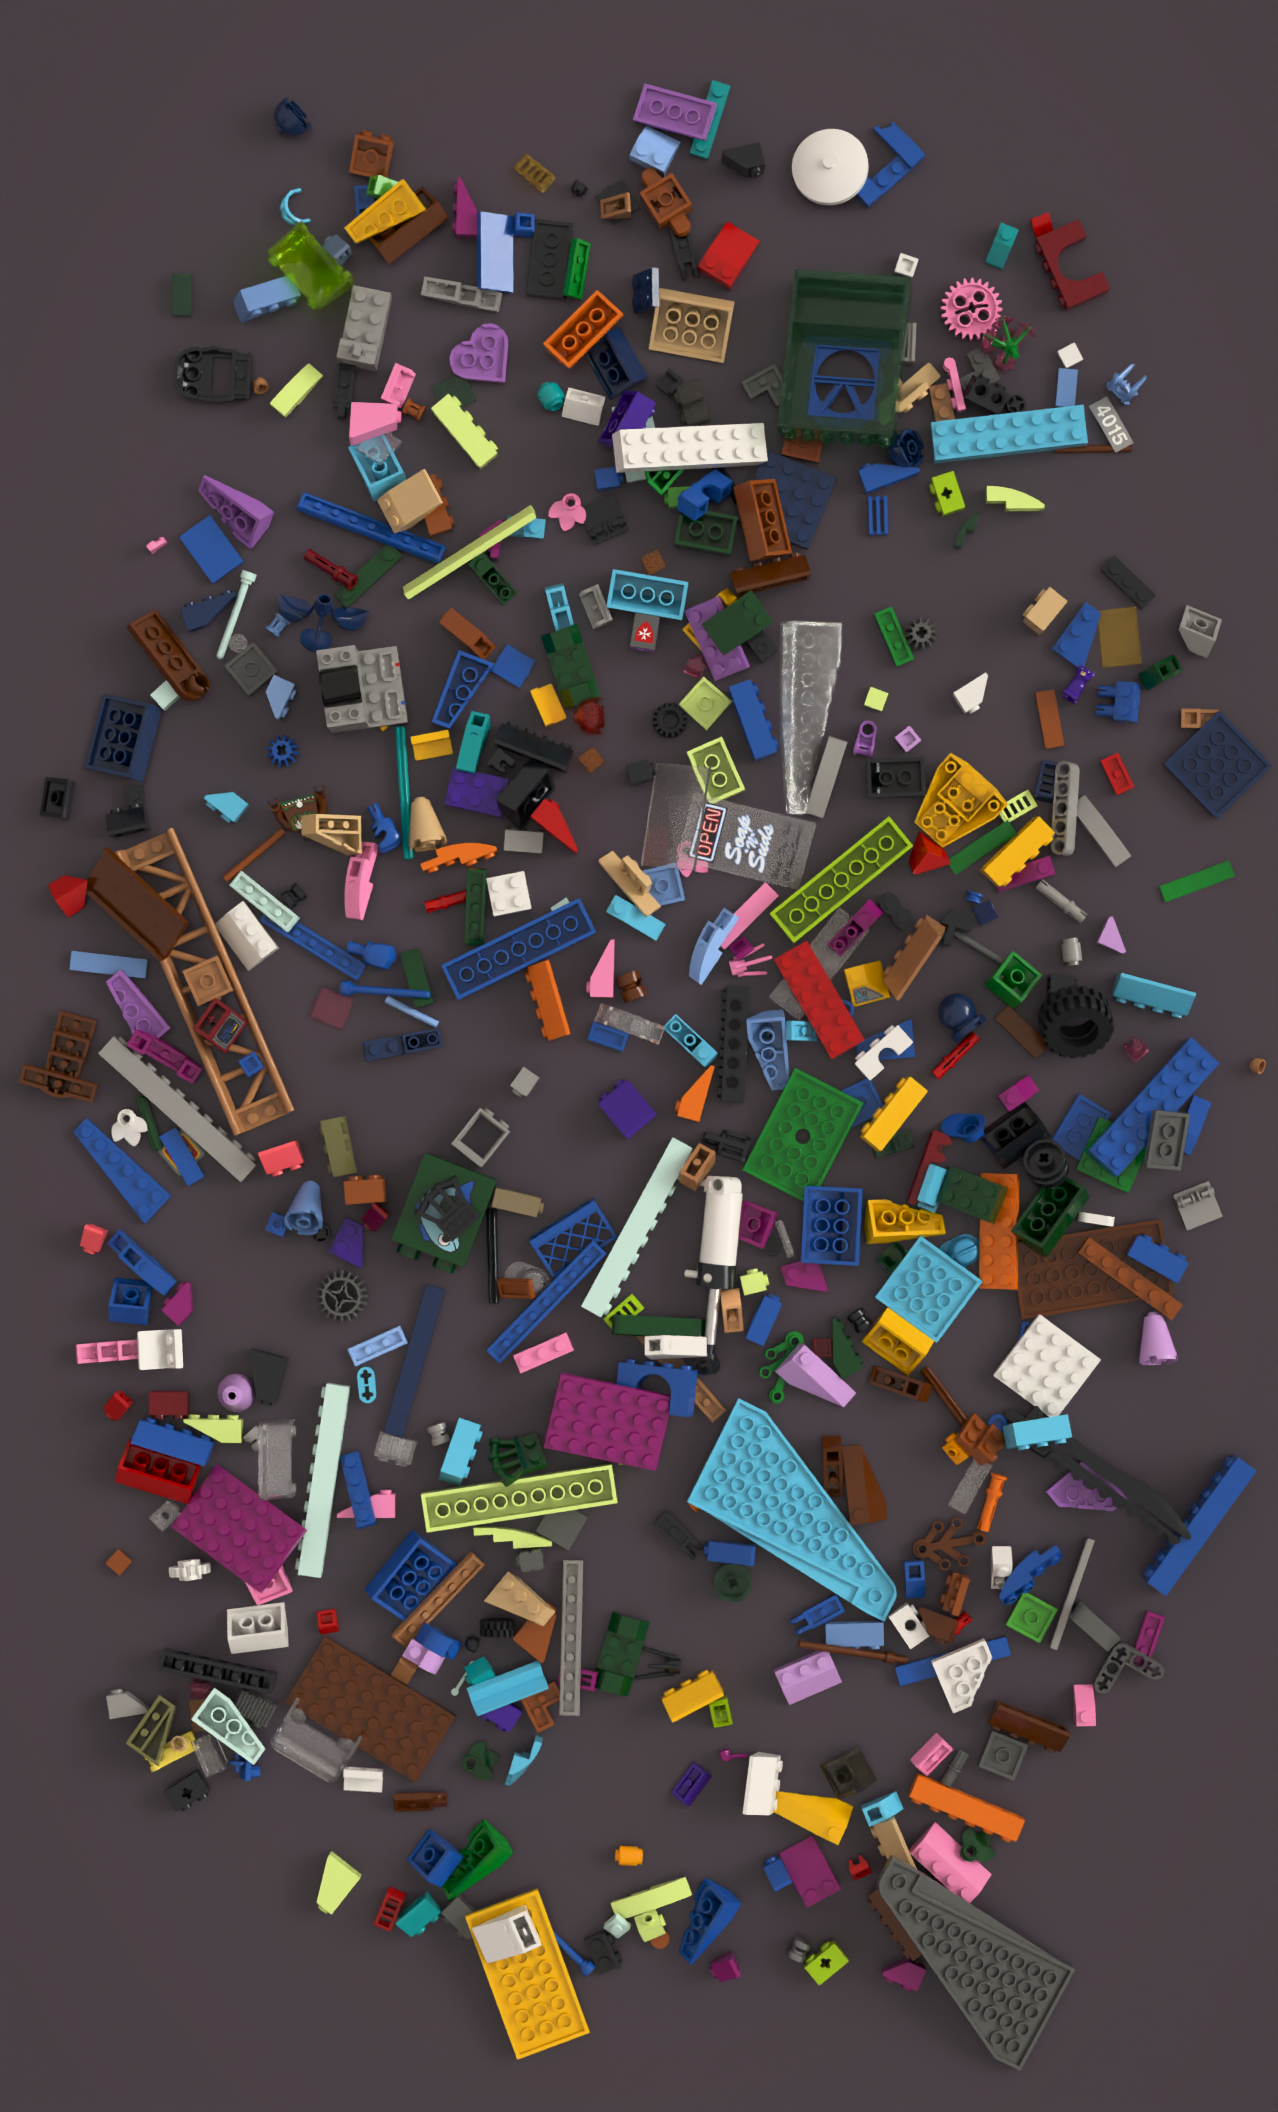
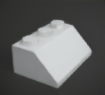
M244 901L227 912L215 924L220 934L248 971L279 949Z
M284 1602L227 1609V1635L231 1654L289 1647Z
M757 1752L750 1756L743 1814L771 1815L776 1811L778 1799H775L776 1791L778 1792L780 1788L778 1774L782 1771L783 1761H780L781 1755Z

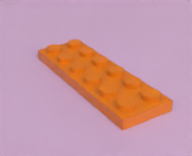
M981 1173L982 1178L1005 1186L1008 1190L995 1223L980 1219L979 1279L982 1280L979 1288L1017 1290L1019 1238L1011 1230L1019 1220L1020 1174Z

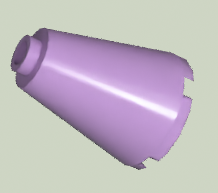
M1159 1312L1148 1313V1316L1144 1317L1139 1363L1150 1366L1161 1365L1166 1360L1167 1364L1178 1361L1164 1316L1159 1315Z
M231 1374L220 1382L217 1395L219 1402L225 1409L232 1412H241L253 1404L256 1392L255 1386L249 1377L243 1374ZM231 1392L235 1393V1398L232 1396Z

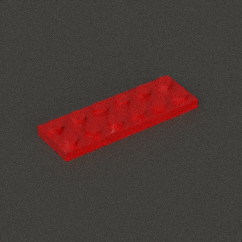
M808 941L801 943L774 959L831 1059L865 1040Z

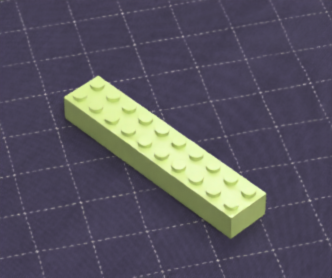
M612 1463L524 1476L508 1487L504 1486L502 1480L421 1493L427 1533L618 1503Z

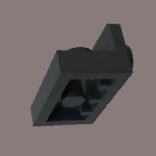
M604 1929L584 1939L599 1975L615 1968L617 1970L621 1968L620 1962L623 1960L619 1951L615 1952L612 1946L615 1942L611 1933L607 1934Z

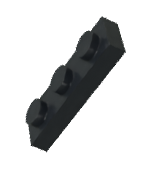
M1113 556L1101 569L1141 609L1156 595L1116 556Z

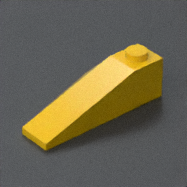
M886 1199L868 1200L866 1203L864 1218L866 1244L889 1243L917 1239L920 1236L944 1235L946 1233L943 1215L923 1209L909 1208L908 1205L895 1204Z
M776 1791L775 1799H778L777 1809L774 1811L776 1814L839 1845L853 1810L852 1805L832 1797L827 1798Z

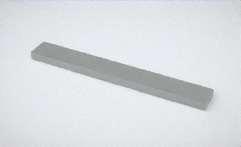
M563 1560L559 1715L580 1716L583 1560Z

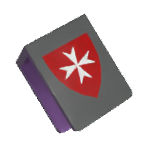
M635 614L630 649L655 653L660 622L658 616Z

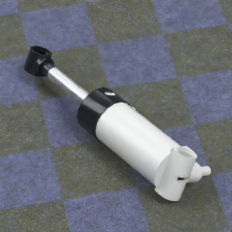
M707 1176L700 1184V1186H704V1192H706L700 1260L697 1271L685 1270L684 1272L685 1277L697 1278L696 1285L709 1288L704 1337H707V1356L698 1357L694 1364L695 1370H698L697 1373L700 1375L716 1374L720 1369L717 1354H714L720 1291L734 1289L736 1276V1256L743 1196L741 1193V1181L737 1177ZM706 1362L709 1363L708 1369L706 1368Z

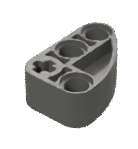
M1081 1601L1070 1611L1068 1617L1107 1652H1110L1121 1639L1117 1633Z

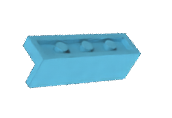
M535 1661L468 1687L467 1692L476 1715L480 1716L547 1690L549 1687L539 1661Z

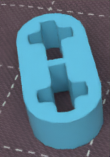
M365 1366L357 1373L359 1398L364 1403H371L377 1395L375 1373L372 1368ZM364 1370L371 1373L367 1384H365V1378L361 1377ZM366 1386H369V1392H373L370 1400H367L362 1395L366 1392Z

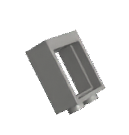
M486 1107L484 1110L482 1108L478 1109L451 1143L481 1168L511 1132L508 1130L509 1125L501 1119L499 1122L494 1119V1113ZM481 1115L503 1131V1134L484 1158L461 1141Z

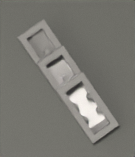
M424 276L421 296L496 313H499L503 295L501 292L480 290L478 287L463 285L461 282Z
M829 736L805 813L821 818L824 817L847 741Z
M1085 795L1078 799V820L1102 852L1106 854L1113 866L1117 867L1130 858L1131 855L1089 799Z

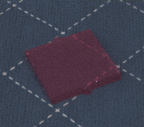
M322 987L318 1000H315L316 1005L311 1017L342 1029L347 1016H350L349 1011L354 1000Z

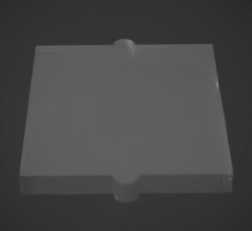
M389 432L361 442L356 447V450L365 455L367 459H371L381 465L402 444V441Z

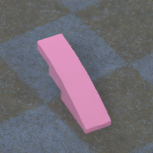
M137 1339L75 1344L77 1364L138 1359Z

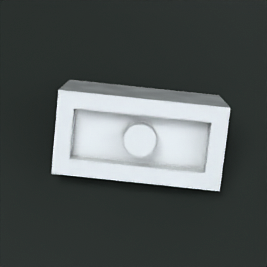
M568 388L562 417L599 426L606 397Z
M345 1766L343 1790L382 1792L383 1769Z

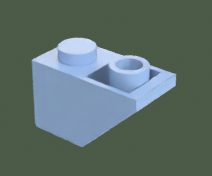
M273 675L266 694L275 718L280 721L282 717H286L289 711L287 705L290 700H294L297 690L295 689V684Z

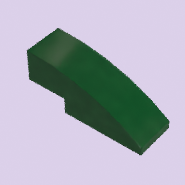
M419 948L400 953L409 988L411 990L430 992L429 998L412 997L415 1008L433 1004L434 1000Z

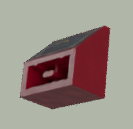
M214 998L193 1028V1031L226 1054L248 1022L230 1007Z

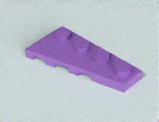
M122 969L106 981L116 1003L122 1011L124 1019L131 1028L132 1034L138 1029L160 1038L171 1028L169 1023Z

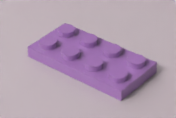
M644 83L633 121L706 141L717 103Z
M720 596L684 610L714 681L750 667L741 645L723 656L701 625L724 608Z

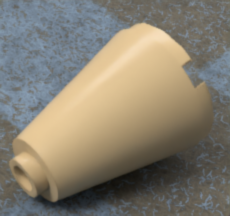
M425 797L415 798L414 802L411 803L410 850L412 851L415 848V852H427L436 850V846L440 844L441 847H444L447 844V838L430 800Z

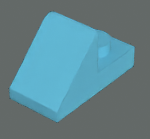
M536 518L509 536L544 539L546 519Z
M786 1021V1040L817 1041V1034L810 1022Z

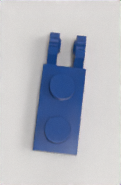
M834 1594L806 1609L802 1614L789 1621L791 1624H796L804 1618L807 1620L808 1624L799 1627L795 1631L799 1635L844 1613L845 1610L837 1595Z

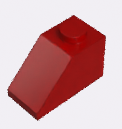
M119 1390L113 1394L103 1407L106 1411L104 1414L113 1421L115 1419L118 1421L135 1402Z

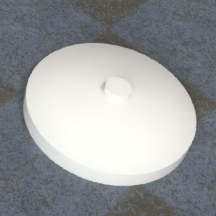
M825 129L808 136L798 146L792 161L793 179L798 190L810 201L821 205H837L853 198L864 186L869 171L868 158L863 145L852 134L839 129Z

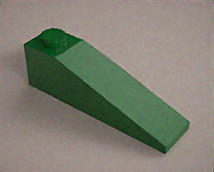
M484 1819L470 1833L468 1837L470 1841L466 1848H462L460 1851L464 1856L442 1886L448 1900L454 1899L496 1870L513 1854L506 1838Z

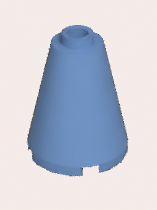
M306 1181L301 1184L285 1215V1225L289 1230H292V1228L297 1230V1234L313 1235L318 1233V1230L323 1227L320 1186L314 1181Z

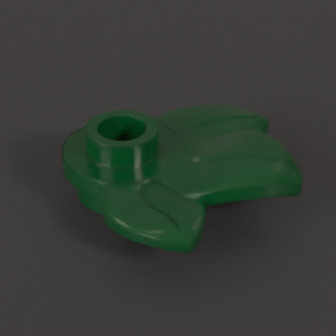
M478 1742L471 1747L468 1754L464 1755L461 1765L466 1772L473 1773L477 1779L490 1780L493 1778L490 1767L496 1764L499 1760V1755L493 1751H486L485 1742ZM469 1759L474 1760L475 1764L473 1766L468 1765L467 1761Z
M972 1827L967 1828L962 1834L961 1857L968 1862L974 1860L987 1862L996 1855V1852L988 1847L991 1835L985 1832L976 1834ZM967 1849L972 1850L971 1856L966 1853Z

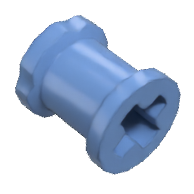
M276 612L274 620L265 628L279 638L281 631L290 622Z

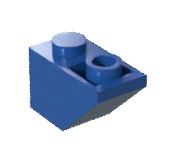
M923 1559L903 1560L906 1599L924 1598L925 1571Z

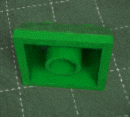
M1012 951L995 969L984 985L1014 1009L1024 1001L1042 974Z

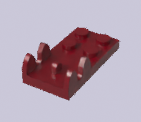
M931 1130L906 1199L907 1203L916 1205V1202L920 1203L917 1198L929 1164L931 1162L941 1163L946 1160L945 1156L940 1153L942 1146L952 1144L951 1139L946 1134Z

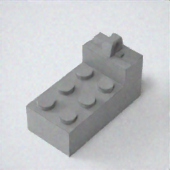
M353 285L343 337L340 338L337 352L339 364L353 365L359 369L377 372L392 301L391 293Z

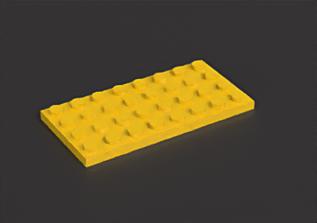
M538 1888L465 1915L517 2060L590 2033ZM526 1905L540 1937L541 1946L520 1955L487 1963L472 1928Z

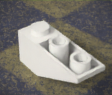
M645 1336V1356L650 1360L706 1357L707 1337Z

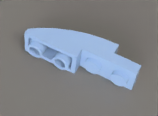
M723 908L715 922L712 923L708 920L695 945L689 967V977L702 985L722 955V952L718 949L739 919L738 916Z

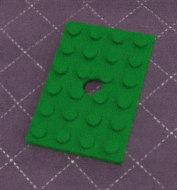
M795 1068L742 1170L804 1202L805 1186H821L863 1102ZM799 1129H806L810 1133V1140L805 1144L798 1143L795 1139V1134Z

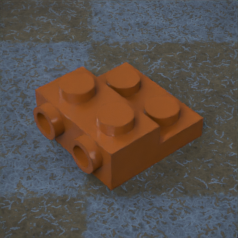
M361 130V133H356L349 173L367 177L380 175L387 178L395 140H391V136L380 134V137L372 136L373 132Z
M976 1413L969 1416L955 1438L981 1466L988 1462H994L998 1457L996 1452L1005 1446L1003 1442L1004 1434L993 1423L987 1426Z
M952 1571L951 1575H947L945 1586H947L946 1593H942L939 1604H942V1610L948 1611L955 1616L960 1615L970 1581L967 1575Z

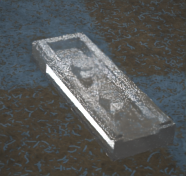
M973 1459L948 1506L965 1515L993 1464L988 1462L981 1466Z

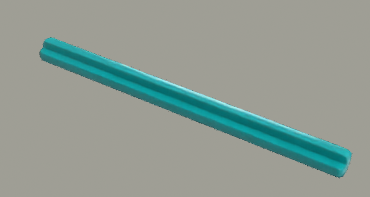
M404 726L395 727L403 858L413 859L414 850L411 851L409 847L411 806L406 732Z

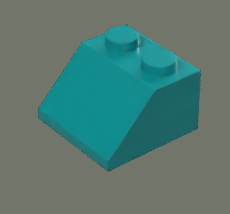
M426 1891L397 1916L395 1924L410 1937H413L415 1934L419 1936L425 1931V1925L429 1922L434 1923L441 1917L442 1908Z

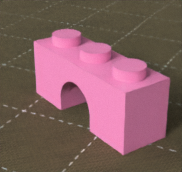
M564 1332L541 1344L518 1352L513 1357L520 1373H523L574 1351L567 1332Z

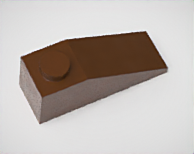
M875 1365L868 1384L925 1403L928 1401L932 1388L930 1383Z
M841 1435L822 1436L824 1490L829 1497H842L843 1458Z

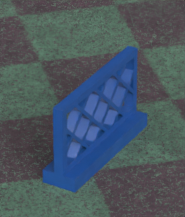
M591 1198L529 1237L528 1240L554 1279L567 1266L565 1262L570 1263L572 1261L566 1259L568 1249L577 1250L579 1254L583 1250L584 1238L595 1240L596 1243L598 1241L601 1242L598 1245L603 1248L617 1239L618 1236L594 1198ZM597 1211L600 1215L599 1225L588 1223L590 1215ZM575 1224L585 1225L583 1235L572 1233ZM587 1225L598 1227L596 1238L585 1236ZM600 1229L609 1230L612 1236L606 1240L599 1239ZM561 1233L569 1235L566 1245L556 1243L557 1236ZM571 1236L582 1238L580 1248L569 1246ZM544 1244L552 1245L551 1254H542L539 1247ZM555 1246L566 1248L563 1258L553 1256ZM552 1259L563 1261L561 1268L556 1272L550 1267Z

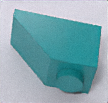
M1001 223L985 263L1003 270L1019 229Z

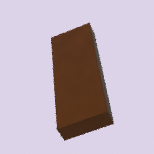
M1009 1005L996 1016L995 1020L1035 1059L1047 1048L1044 1045V1041H1042V1037Z

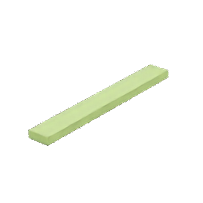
M531 505L412 580L403 586L404 595L407 599L412 598L536 519L535 510Z

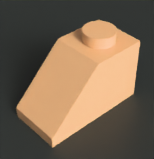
M739 1288L721 1290L724 1333L744 1331Z

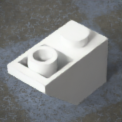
M992 1546L991 1589H1002L1012 1573L1011 1546Z

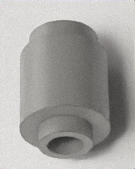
M1078 938L1063 939V944L1061 945L1063 963H1067V966L1079 965V961H1082V953Z

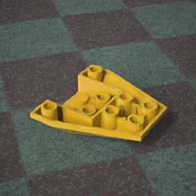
M950 753L938 766L914 823L943 848L994 820L1008 803L999 791L969 763Z

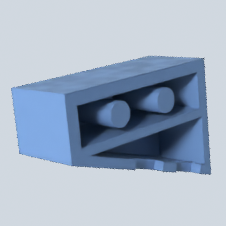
M291 274L240 290L233 300V305L240 322L243 323L268 312L276 311L283 306L295 305L301 294L294 276Z

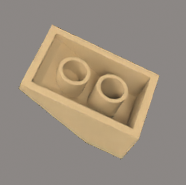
M426 469L398 484L377 499L394 534L411 529L443 503Z

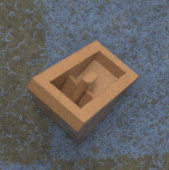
M626 192L600 200L601 219L631 218L630 193Z
M401 1656L390 1676L407 1685L418 1665Z

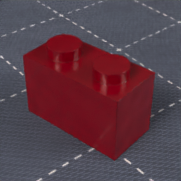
M190 1391L149 1392V1415H154V1419H165V1415H173V1419H184L185 1415L190 1414Z

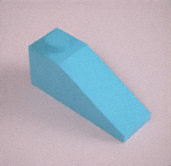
M615 895L606 911L609 915L655 941L666 925L651 915L645 917L636 906Z

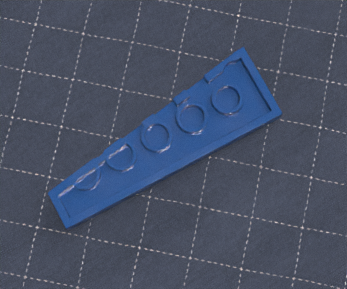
M88 1118L74 1131V1134L136 1214L146 1224L171 1195Z

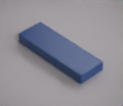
M177 1127L159 1136L188 1186L205 1177Z

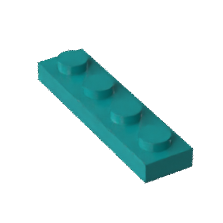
M712 80L706 100L717 103V108L706 141L694 138L690 155L708 160L730 91V85Z

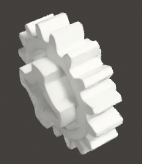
M200 1559L178 1561V1566L169 1567V1576L171 1578L179 1577L180 1581L202 1579V1574L211 1573V1564L201 1562Z

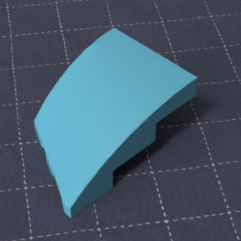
M535 1736L530 1753L524 1751L522 1754L514 1753L505 1785L510 1786L529 1767L540 1750L543 1737Z

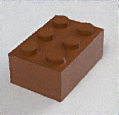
M381 1174L369 1175L367 1179L363 1180L362 1176L348 1177V1181H344L345 1205L388 1201L386 1178H382Z

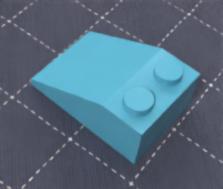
M385 435L348 447L373 501H376L387 491L406 480L405 474Z

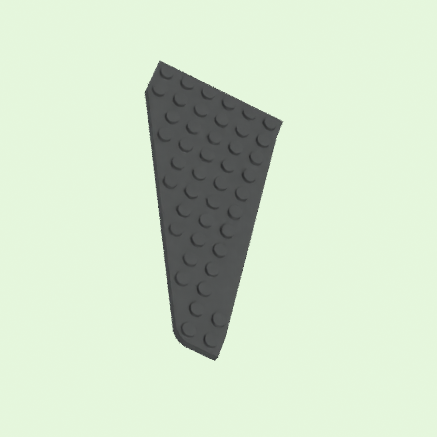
M890 1855L877 1880L879 1894L991 2055L996 2060L1021 2071L1076 1969L1053 1957L913 1866Z

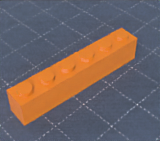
M919 1773L916 1774L908 1793L909 1797L912 1798L911 1801L918 1805L925 1803L929 1805V1809L935 1812L944 1811L947 1813L946 1816L954 1820L958 1818L963 1819L966 1825L974 1828L976 1825L982 1827L983 1832L993 1835V1833L1001 1835L1000 1839L1011 1842V1840L1017 1841L1025 1822L1022 1816L953 1787L950 1788Z

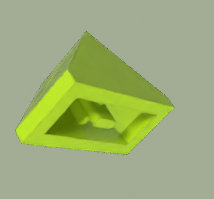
M727 1695L709 1703L714 1728L733 1724Z

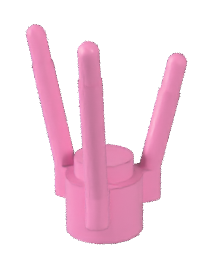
M762 943V944H760V945L754 947V950H753L752 952H750L748 955H750V954L754 953L755 951L761 949L762 947L765 946V944ZM772 956L745 962L744 959L739 961L736 957H733V960L729 961L732 975H738V978L742 976L767 975V971H744L747 970L746 966L770 960Z

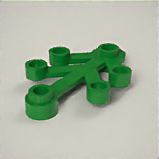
M791 1331L785 1336L784 1342L773 1348H767L764 1355L769 1360L775 1359L778 1353L786 1349L787 1351L783 1358L768 1366L760 1367L759 1375L763 1378H768L799 1343H804L803 1336L797 1331ZM793 1338H797L796 1344L791 1343ZM770 1350H773L774 1355L772 1357H768V1352ZM763 1369L768 1370L767 1375H762ZM778 1376L776 1386L768 1392L769 1400L776 1404L784 1399V1392L782 1390L785 1380L781 1376ZM775 1393L780 1394L779 1399H774Z

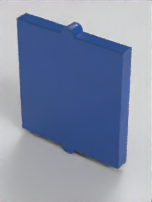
M507 644L501 655L497 656L498 660L491 672L520 688L526 677H529V672L536 661Z

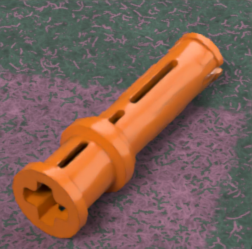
M993 1472L990 1474L992 1478L989 1488H986L987 1497L977 1529L989 1532L997 1501L1003 1494L1001 1491L1004 1481L1008 1478Z

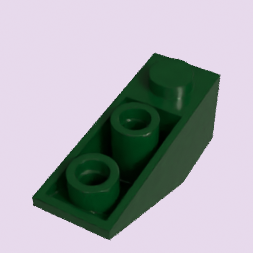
M483 552L466 563L502 605L506 604L517 594V591Z
M833 1317L832 1362L841 1378L845 1379L863 1369L861 1364L864 1362L859 1353H854L852 1347L855 1345L850 1336L845 1337L843 1333L845 1327L840 1319L836 1320Z

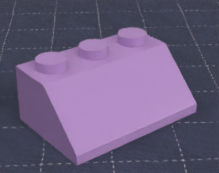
M815 1651L774 1669L789 1705L842 1683L829 1652Z

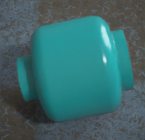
M545 382L539 387L537 398L545 410L556 411L564 405L565 395L557 383Z

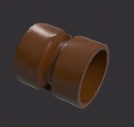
M639 970L615 978L619 988L623 989L621 994L625 1003L648 995L645 986L640 983L642 978Z

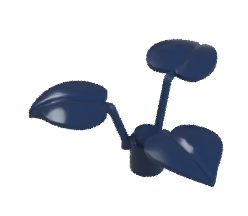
M280 594L278 600L280 614L288 621L299 622L303 617L308 618L314 609L317 615L320 616L317 631L305 629L300 634V643L306 649L315 653L316 650L329 649L331 647V634L321 631L323 617H326L330 611L333 620L338 621L339 627L348 631L360 629L369 615V611L357 608L341 607L334 610L332 597L328 594L318 595L317 601H314L312 607L305 600L287 597Z

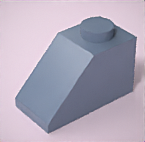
M337 234L333 237H327L323 242V251L338 267L353 255L350 246Z

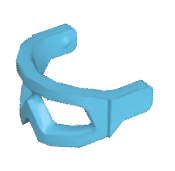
M301 188L290 190L280 204L282 218L290 225L299 226L310 223V219L301 220L294 217L288 209L289 197L293 194L301 193Z

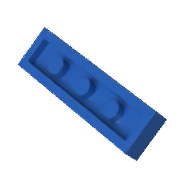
M355 1451L340 1456L357 1528L360 1530L376 1525V1517L360 1452Z

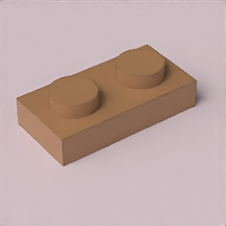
M947 383L930 386L928 390L935 422L954 420L955 416Z

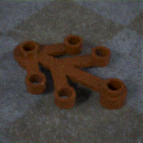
M954 1517L940 1541L931 1543L937 1532L939 1533L944 1529L943 1523L936 1520L932 1523V1528L927 1536L914 1543L913 1552L918 1558L928 1557L939 1564L942 1570H948L951 1567L950 1561L947 1558L942 1559L933 1552L934 1550L941 1549L957 1560L960 1566L966 1567L970 1563L969 1557L960 1554L951 1547L972 1543L976 1546H982L986 1543L987 1536L982 1530H975L971 1536L951 1539L955 1531L963 1525L961 1518ZM954 1520H960V1525L954 1526ZM940 1523L941 1529L936 1530L934 1525ZM982 1535V1541L977 1542L976 1536ZM924 1545L926 1547L925 1552H920L919 1547ZM961 1558H967V1563L961 1564ZM943 1561L948 1562V1566L946 1568H943L941 1566V1563Z

